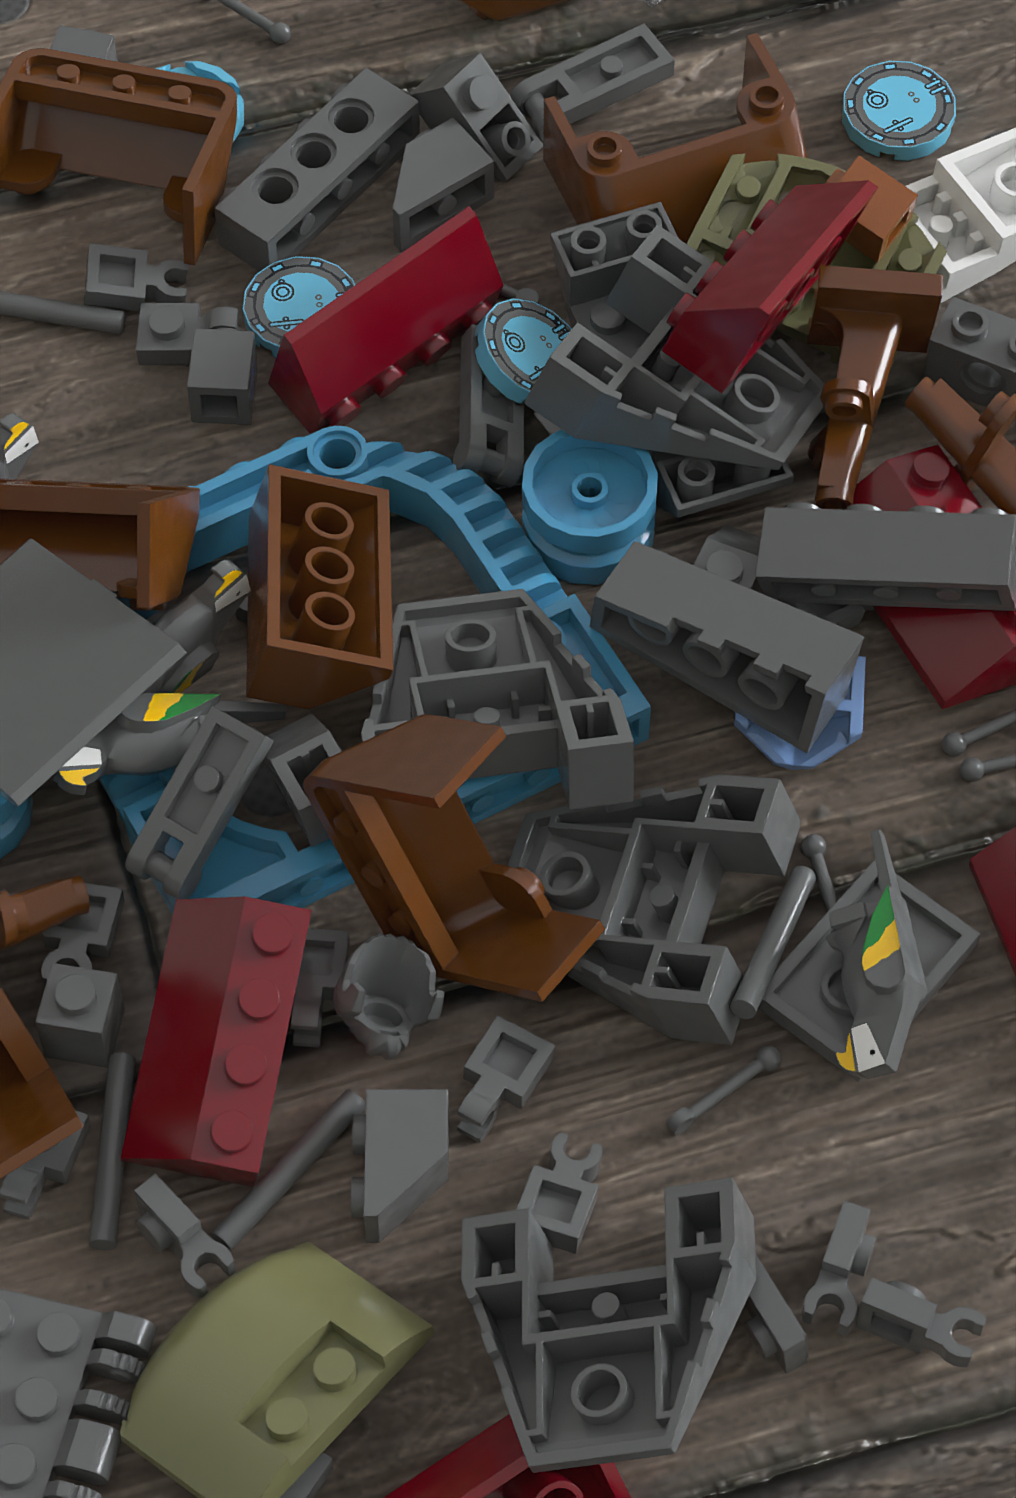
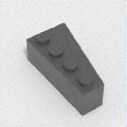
M636 541L633 542L595 595L589 626L805 753L809 752L844 700L865 637Z

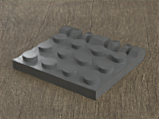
M0 1288V1498H103L100 1493L89 1489V1487L55 1480V1478L60 1476L93 1485L108 1484L122 1441L120 1431L102 1423L81 1418L75 1419V1416L80 1415L116 1424H122L123 1420L127 1421L130 1402L114 1394L84 1388L89 1374L119 1382L137 1383L145 1367L138 1358L149 1356L157 1331V1327L152 1322L117 1311L101 1313Z

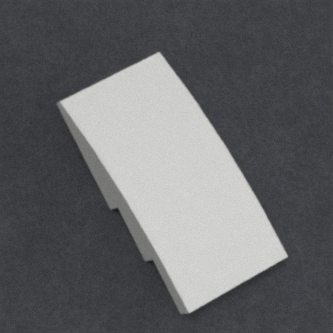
M1016 128L938 158L933 175L906 185L907 188L918 194L913 210L919 217L916 224L924 232L934 249L940 241L947 251L937 274H943L941 303L996 274L1016 261Z

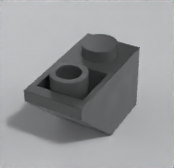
M481 53L443 62L409 94L419 101V114L429 129H433L454 118L494 160V177L501 182L509 180L543 147V144Z
M309 714L267 735L274 742L263 762L312 848L328 840L330 837L308 800L303 783L306 777L324 759L340 753L341 750L330 731L313 714Z
M366 1089V1114H353L352 1130L353 1155H365L364 1177H352L351 1218H364L366 1243H380L449 1180L448 1089Z

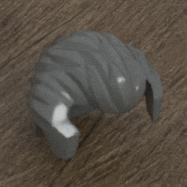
M380 933L377 936L369 937L347 959L335 986L333 1001L337 1015L343 1018L344 1023L349 1026L350 1032L355 1035L357 1040L364 1044L365 1053L371 1056H383L385 1060H392L399 1052L405 1050L409 1042V1035L414 1028L438 1021L442 1012L444 991H435L436 970L426 952L417 948L412 940H408L405 936L395 937L392 934L384 935Z

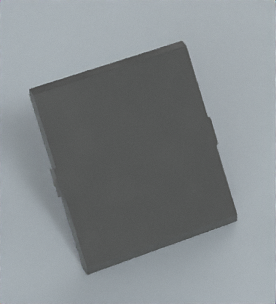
M32 538L24 542L0 564V795L14 806L21 805L187 653L177 641L120 602L118 596L109 588L103 586L95 579L89 580Z

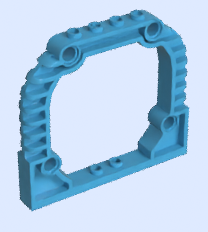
M334 425L305 437L292 438L277 450L250 462L237 463L225 473L197 486H188L200 489V515L186 573L248 545L249 515L269 464L389 490L390 512L428 527L456 555L481 594L523 589L561 631L562 643L573 656L581 654L591 665V676L603 690L611 688L621 699L634 746L649 739L650 704L604 636L589 627L591 617L577 596L573 594L567 597L555 575L550 572L542 556L531 544L523 528L507 508L504 500L485 484L483 478L470 469L457 470L456 465L452 463L450 458L437 452L425 451L414 453L404 451L403 445L398 442L375 441L366 443L365 438L358 431L347 426ZM336 467H345L341 469H332ZM118 597L120 602L129 607V598ZM133 610V611H135L137 614H139L140 616H142L144 619H148L149 617H151L153 614H155V613L158 612L159 610H157V611ZM175 768L159 774L145 776L108 774L99 778L126 826L128 839L132 846L174 774ZM558 768L467 779L458 788L457 793L473 824H476L561 782ZM232 816L202 868V877L196 890L188 899L246 896L304 908L355 882L330 838L312 848L309 846L298 852L287 832L263 828ZM171 836L165 846V854L175 860L184 843ZM151 877L173 915L176 899L163 891V883Z

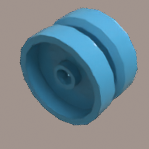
M563 430L554 432L535 446L524 464L522 528L555 577L569 583L599 585L605 583L634 541L648 547L653 546L658 472L650 453L646 449L576 439Z

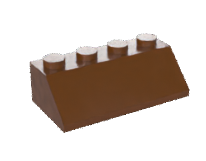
M269 464L249 515L248 582L251 591L248 594L246 697L311 709L388 680L393 672L389 490Z

